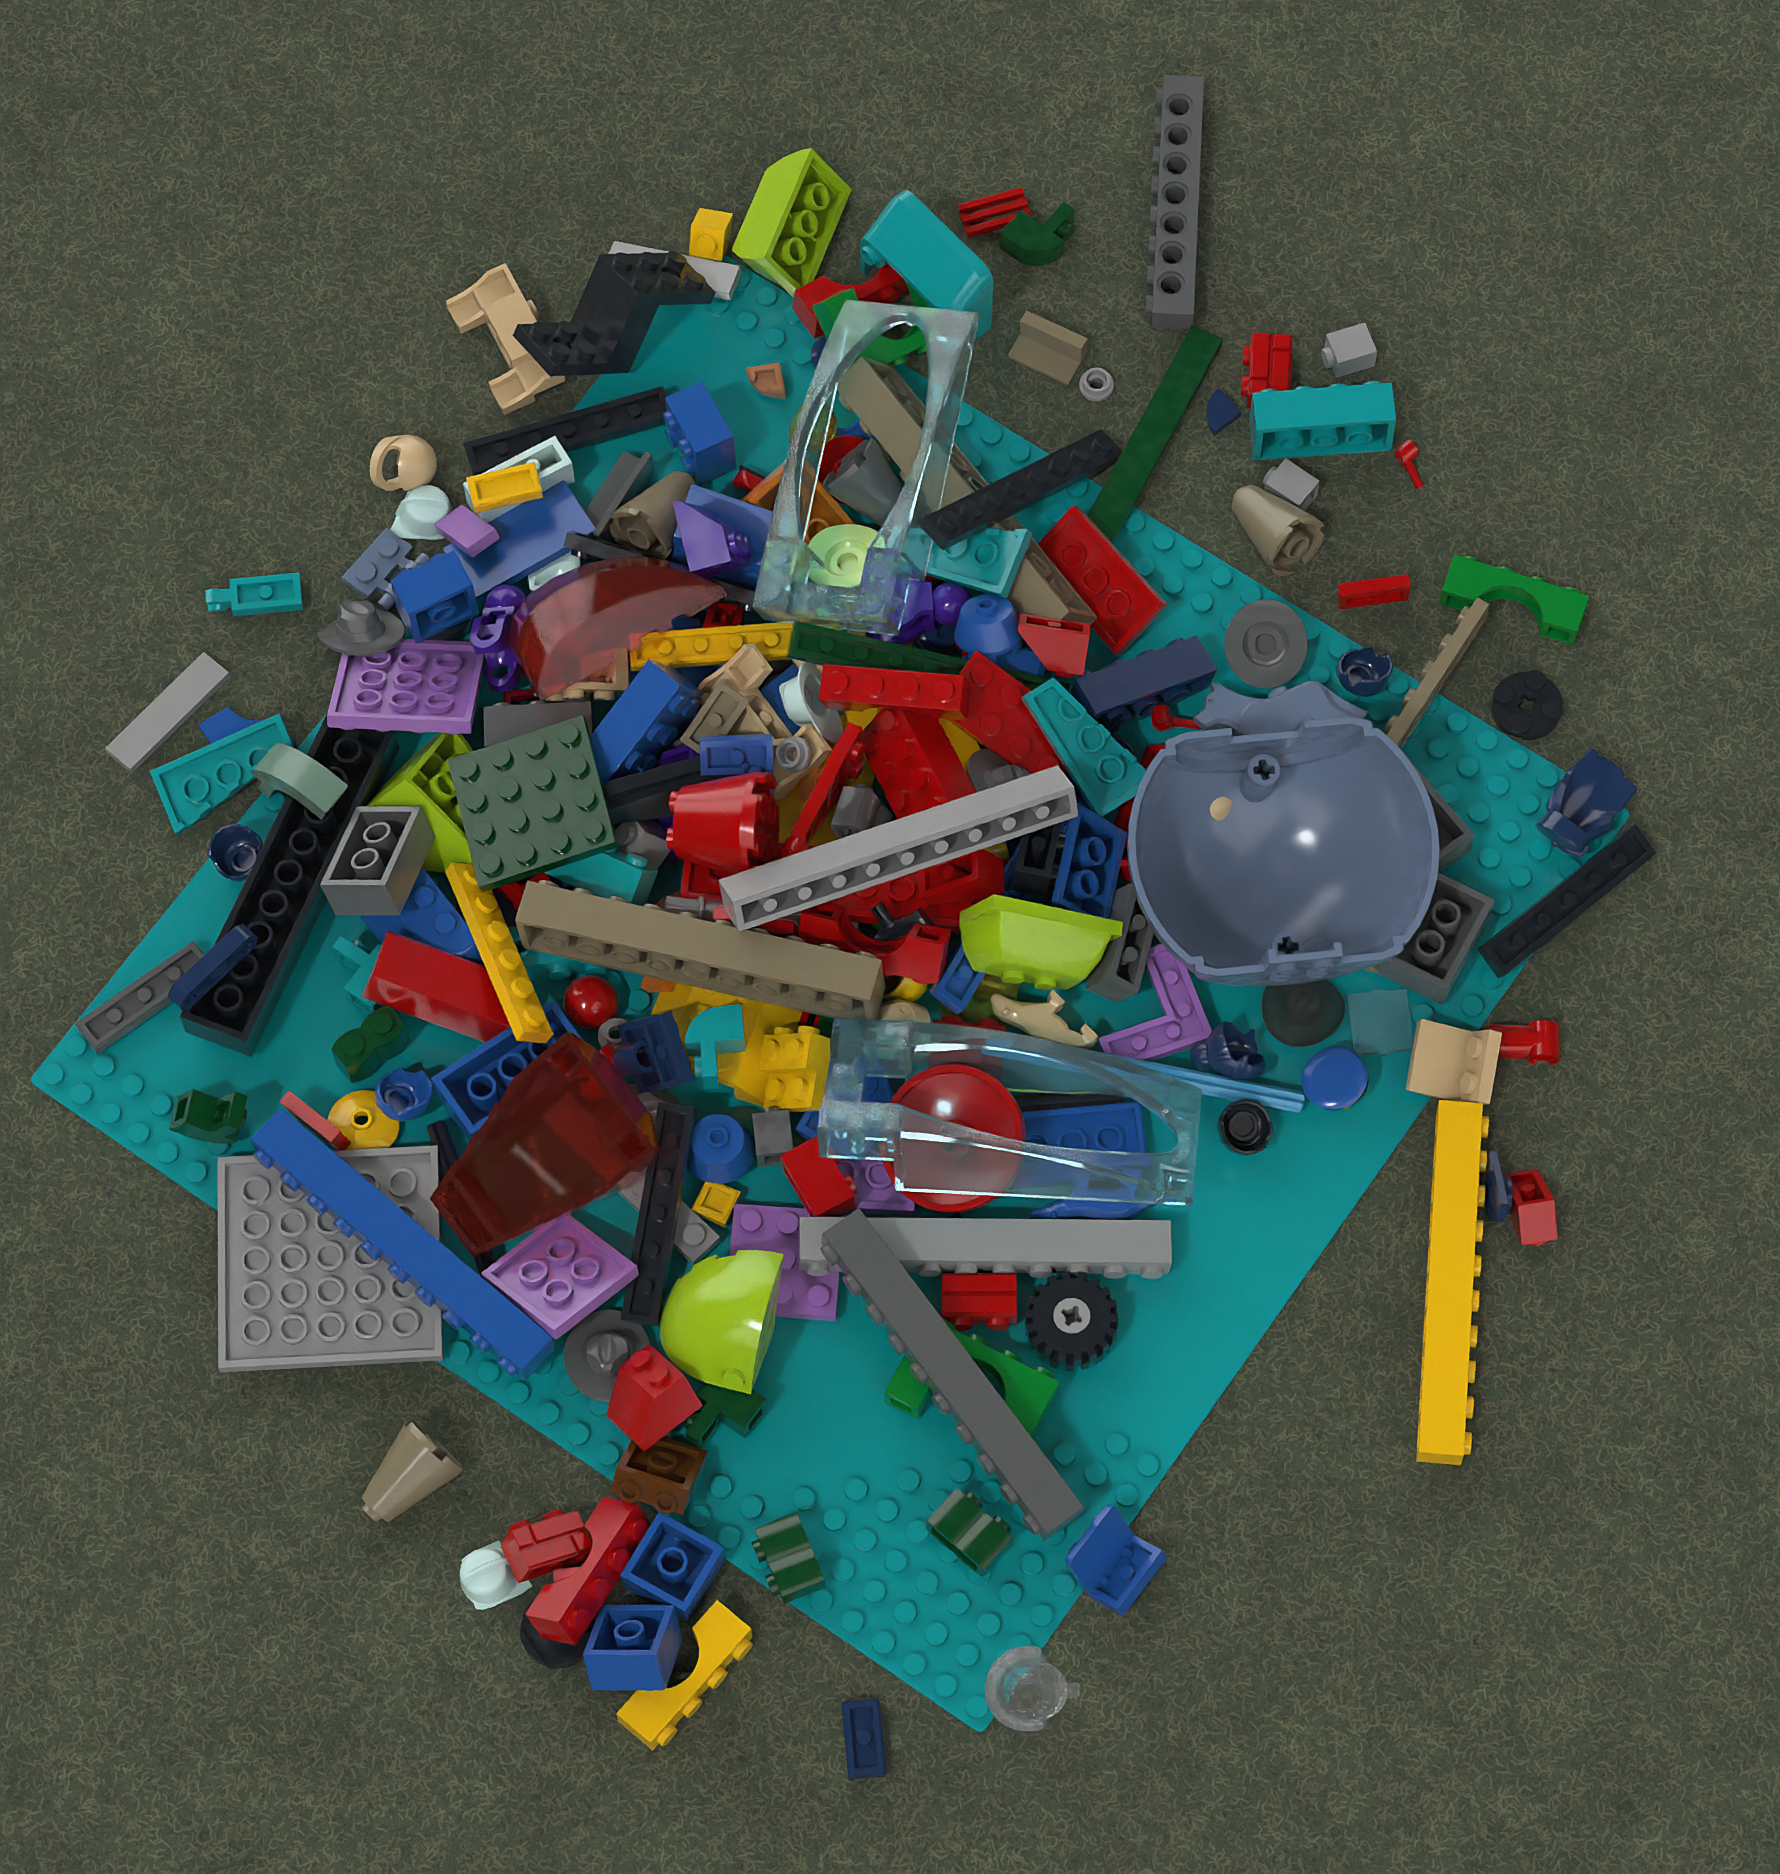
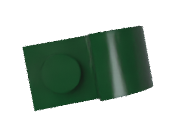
M1063 202L1043 225L1023 210H1020L1001 230L999 248L1017 261L1030 266H1043L1057 261L1063 256V242L1072 235L1075 229V209Z
M195 1089L177 1096L169 1130L204 1142L218 1144L237 1142L239 1130L243 1127L247 1118L245 1105L248 1096L234 1091L221 1098H216Z
M712 1384L705 1385L696 1393L703 1405L701 1407L702 1411L697 1410L691 1414L685 1424L687 1443L691 1446L702 1448L721 1422L746 1439L768 1410L766 1398L753 1389L751 1394Z

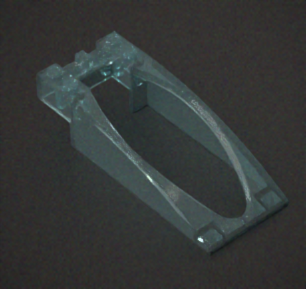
M845 300L811 380L782 473L752 608L764 620L793 623L796 620L827 628L899 636L910 580L925 581L933 540L919 525L925 516L940 509L980 318L977 312ZM907 323V325L911 326L914 324L922 330L926 339L928 394L924 425L911 472L893 509L867 549L859 589L807 583L810 568L825 570L824 562L804 542L838 381L853 361L879 335L897 324Z
M834 1018L824 1100H821L817 1126L820 1157L894 1161L896 1191L1193 1206L1202 1089L1126 1060L1032 1036L950 1024ZM953 1064L979 1069L996 1078L1009 1091L1076 1095L1102 1094L1131 1097L1160 1117L1176 1133L1178 1143L1174 1149L1168 1152L1132 1153L1075 1149L1022 1142L951 1123L898 1103L865 1102L868 1077L905 1078V1082H907L913 1076L929 1068Z

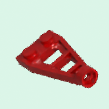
M849 722L823 768L790 837L786 839L780 849V853L784 858L811 849L809 843L838 802L843 786H848L852 779L857 780L861 775L865 765V760H862L865 743L862 742L861 726Z

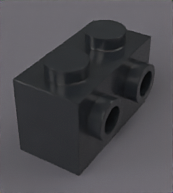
M1062 822L1022 835L1011 890L1046 897L1048 885L1055 886L1060 864L1053 863L1055 853L1062 854L1067 833L1060 832Z

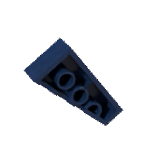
M1197 636L1186 640L1178 638L1161 649L1155 651L1147 649L1138 654L1136 658L1127 661L1116 660L1105 669L1097 672L1091 670L1084 672L1083 675H1079L1074 680L1070 694L1098 724H1102L1113 734L1119 731L1121 724L1133 716H1136L1138 721L1150 716L1153 713V708L1161 705L1162 702L1167 706H1171L1207 689L1217 668Z

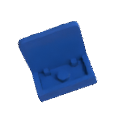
M1107 1504L1100 1513L1095 1515L1091 1525L1079 1541L1070 1548L1065 1564L1088 1597L1123 1617L1167 1557L1161 1549L1135 1536L1114 1506Z

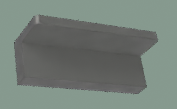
M623 451L584 511L595 527L593 537L610 542L613 537L609 527L613 522L612 514L618 508L638 496L654 474L653 456L651 453L645 451L641 459Z

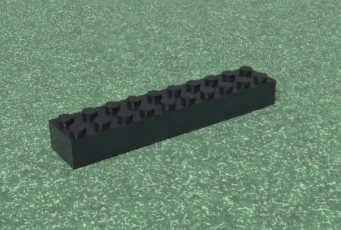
M326 714L307 755L330 770L345 782L348 787L322 820L299 801L287 794L215 945L234 927L240 924H244L258 937L257 943L251 952L189 1009L182 1011L180 1019L185 1032L252 1057L327 901V897L320 884L356 807L367 806L378 793L399 751L395 731L382 732L375 729L356 728L344 730L328 727Z

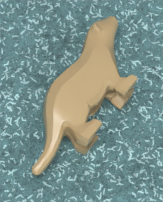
M1054 990L1048 994L1047 1002L1043 1003L1019 1002L1000 994H994L990 998L994 1014L1003 1022L1020 1028L1031 1039L1082 1049L1093 1048L1098 1040V1035L1086 1023L1081 1027L1080 1033L1070 1030L1066 1022L1055 1014L1063 1008L1062 1005L1065 1002ZM1099 1074L1106 1082L1112 1081V1076Z

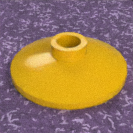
M359 1090L346 1094L333 1105L327 1121L339 1129L351 1142L346 1150L391 1148L398 1137L400 1121L390 1119L377 1107L375 1091ZM359 1116L368 1117V1121L364 1125H358L355 1121Z

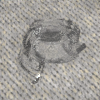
M1036 1646L1017 1647L1002 1654L992 1664L985 1682V1697L993 1715L1005 1726L1018 1731H1039L1047 1728V1719L1057 1714L1068 1698H1080L1079 1683H1067L1066 1678L1057 1667L1045 1661V1654Z

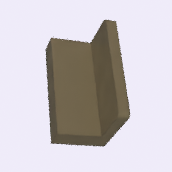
M1026 311L1020 320V335L1010 350L1008 357L1067 385L1071 382L1087 354L1088 338Z
M720 680L680 741L700 754L699 736H727L750 700L728 686L725 681Z

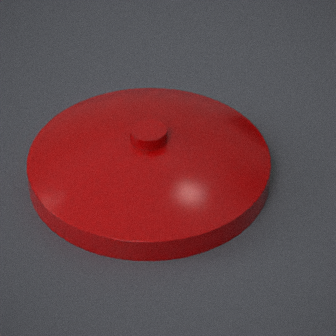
M940 1065L913 1076L894 1094L881 1122L879 1136L880 1153L889 1178L908 1199L938 1212H967L993 1201L1006 1190L1015 1178L1021 1166L1026 1147L1024 1118L1011 1092L993 1076L970 1066Z

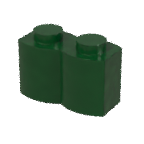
M384 1006L369 1014L360 1028L349 1030L341 1035L331 1050L338 1068L351 1083H355L370 1076L377 1069L380 1061L391 1059L399 1054L407 1045L409 1037L404 1022L390 1006Z
M955 1489L929 1517L925 1528L965 1565L983 1577L1012 1545L1013 1537L1010 1535L1012 1529L999 1516L995 1515L991 1518L981 1510L983 1507L982 1502L969 1491L962 1493Z
M797 1512L755 1529L757 1540L751 1543L759 1563L766 1561L771 1571L770 1574L765 1575L773 1597L780 1594L785 1604L826 1587L823 1574Z

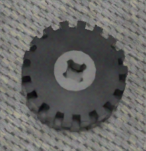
M1070 1271L1062 1272L1060 1279H1056L1052 1275L1047 1278V1284L1043 1286L1039 1283L1036 1286L1034 1296L1030 1295L1027 1301V1310L1025 1309V1334L1028 1336V1344L1031 1350H1037V1357L1042 1362L1045 1359L1050 1360V1367L1055 1369L1058 1368L1059 1364L1065 1365V1371H1073V1366L1080 1365L1081 1370L1088 1369L1090 1362L1094 1361L1095 1364H1098L1103 1360L1104 1353L1109 1354L1113 1341L1116 1340L1118 1329L1116 1301L1111 1299V1291L1107 1286L1103 1289L1100 1287V1280L1095 1277L1091 1281L1086 1280V1273L1078 1272L1077 1277H1070Z

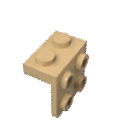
M611 648L580 656L581 682L565 681L535 688L534 696L545 697V701L548 703H564L567 699H581L584 702L591 701V704H596L598 700H614L616 693L624 692L629 686L628 676L631 668L627 648Z

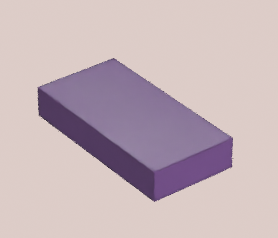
M463 505L434 524L440 535L470 557H475L500 538L494 527Z

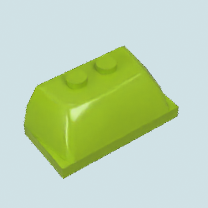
M812 148L803 149L783 157L765 171L734 242L732 251L757 273L775 284L781 285L794 298L796 289L814 281L852 189Z
M996 894L961 911L959 920L963 951L974 971L1000 976L1002 981L1006 983H1033L1034 987L1040 990H1054L1056 988L1069 990L1082 982L1100 962L1108 942L1122 936L1123 922Z

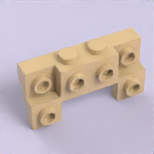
M506 263L487 271L471 287L446 300L447 309L461 334L482 324H487L511 369L500 377L489 381L490 390L504 415L535 402V394L565 381V376L550 377L513 337L517 324H533L539 319V314L533 301L525 300Z
M754 643L744 644L725 665L703 679L697 688L704 694L698 701L703 706L720 680L725 681L728 686L750 700L727 736L772 734L773 775L777 782L776 789H774L775 800L785 799L804 775L813 774L832 749L813 723L803 724L794 736L803 738L809 744L811 750L809 764L800 772H788L779 765L776 760L777 746L785 738L792 736V734L758 689L773 669ZM797 749L793 752L794 760L797 757Z

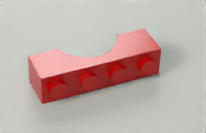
M888 263L879 268V272L875 277L859 285H843L822 276L795 290L792 309L812 337L816 339L824 335V332L813 311L812 305L840 291L853 288L867 316L875 308L881 305L888 306L894 303L899 296L909 292L904 279Z
M823 664L819 700L827 709L863 712L870 708H894L918 712L932 718L967 720L972 685L963 675Z
M825 902L804 909L801 912L798 937L808 944L817 946L832 944L839 947L841 951L856 954V952L861 951L873 954L877 959L882 960L883 975L885 976L899 975L912 978L913 981L920 984H937L945 969L951 930L915 922L913 927L898 939L890 941L875 940L863 935L853 926L845 906Z
M608 1497L601 1499L584 1525L593 1540L592 1549L587 1560L569 1577L556 1583L544 1585L525 1614L542 1638L572 1645L578 1643L620 1579L622 1571L651 1525L637 1503Z

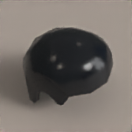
M1242 1099L1228 1104L1221 1112L1217 1123V1131L1220 1142L1230 1152L1246 1156L1256 1154L1266 1148L1273 1133V1125L1268 1111L1262 1105L1255 1101Z

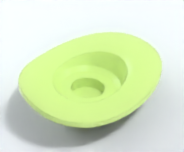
M843 524L828 527L817 533L807 547L805 554L807 574L811 581H814L824 590L845 591L864 585L882 570L888 553L886 541L879 532L862 525Z

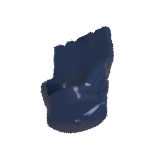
M1591 748L1557 783L1546 803V813L1535 826L1551 842L1553 847H1557L1562 852L1575 857H1582L1590 848L1587 842L1596 839L1611 829L1613 819L1625 808L1636 793L1637 788L1629 778H1624V772L1612 761L1607 762V758L1599 756L1597 750Z

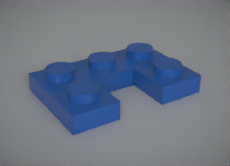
M772 734L699 736L701 776L741 775L751 772H770L773 774ZM771 789L772 797H774V789Z

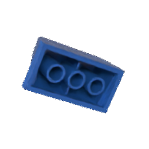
M423 867L417 876L400 915H358L381 945L387 930L485 966L468 925Z

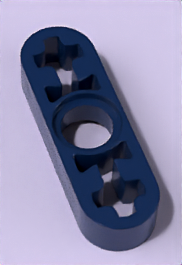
M244 924L234 927L174 983L168 993V998L181 1010H187L192 1007L251 952L257 943L258 937Z

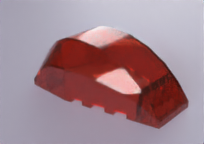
M617 557L588 563L552 578L529 594L512 618L506 643L523 679L542 701L615 662L613 654L626 647L628 652H632L642 646L643 643L640 638L656 629L658 634L673 627L670 623V620L682 613L685 614L686 618H689L727 594L723 586L712 577L690 572L689 567L660 559Z
M571 1031L566 1032L512 1079L502 1099L491 1109L487 1115L489 1116L488 1119L470 1139L467 1149L460 1159L454 1162L429 1198L473 1257L531 1233L620 1192L652 1162L660 1150L652 1115L611 1061Z

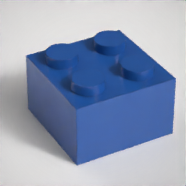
M703 381L666 397V412L663 413V418L668 428L664 430L671 447H678L683 455L680 457V461L685 472L690 475L693 474L698 484L701 485L736 469L733 434Z
M454 550L447 554H436L427 563L415 569H404L395 578L390 580L397 611L415 644L479 614L473 584Z
M658 1512L620 1575L622 1585L627 1590L654 1605H674L677 1618L688 1623L726 1561L725 1548L669 1516Z
M602 1605L583 1653L591 1689L610 1691L665 1690L683 1641L675 1606Z

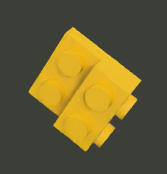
M798 1026L797 1033L792 1029L776 1027L773 1035H764L758 1071L769 1074L765 1089L763 1109L777 1107L781 1110H789V1112L822 1111L833 1039L819 1035V1029L809 1026Z

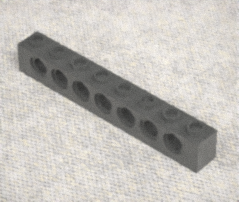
M1164 75L1163 88H1156L1155 108H1162L1161 117H1155L1154 137L1160 138V147L1153 146L1152 167H1159V176H1152L1151 196L1158 197L1157 206H1150V226H1156V235H1149L1148 256H1155L1154 265H1148L1147 286H1153V295H1146L1145 316H1152L1151 328L1190 329L1193 326L1204 77ZM1174 112H1182V113H1184V114H1183V115H1175V114H1173V113H1174ZM1180 141L1183 144L1176 145L1171 142ZM1176 170V171H1180V172H1182V173H1181V174H1172V173H1170V171ZM1170 200H1177V201H1180L1181 203L1172 204V203H1169L1168 201H1170ZM1168 230H1177V231H1179V233L1171 234V233H1168L1167 231H1168ZM1173 259L1178 261V263L1170 264L1166 260ZM1168 289H1172V290L1177 291V293L1168 294V293H1165L1164 291H1165V290H1168Z

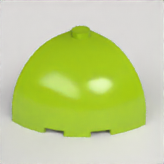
M438 732L388 780L367 805L421 806L435 835V839L422 865L424 870L445 872L452 862L472 863L448 764L449 759L473 752L462 734L452 735Z
M737 1250L736 1255L718 1258L716 1254L694 1264L691 1271L682 1278L680 1277L673 1286L665 1304L659 1330L661 1344L671 1361L682 1371L700 1381L751 1394L773 1336L784 1254L762 1250Z

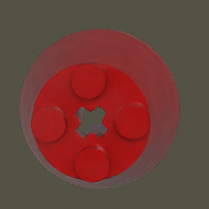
M751 772L681 787L679 791H672L669 799V809L671 813H674L673 827H669L667 831V848L675 850L679 859L729 875L767 864L771 859H776L780 830V805H776L775 798L772 797L771 789H776L777 785L774 775L770 772Z

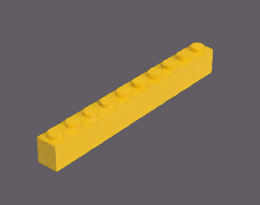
M1439 1100L1436 1110L1416 1462L1461 1465L1464 1455H1470L1472 1432H1465L1466 1419H1472L1474 1407V1397L1467 1396L1468 1383H1474L1476 1361L1469 1360L1470 1347L1476 1348L1478 1326L1471 1325L1472 1312H1478L1480 1295L1479 1290H1473V1278L1480 1277L1481 1255H1475V1242H1482L1483 1220H1477V1207H1483L1485 1199V1185H1479V1172L1485 1173L1487 1163V1151L1480 1150L1481 1138H1487L1489 1116H1482L1483 1103Z

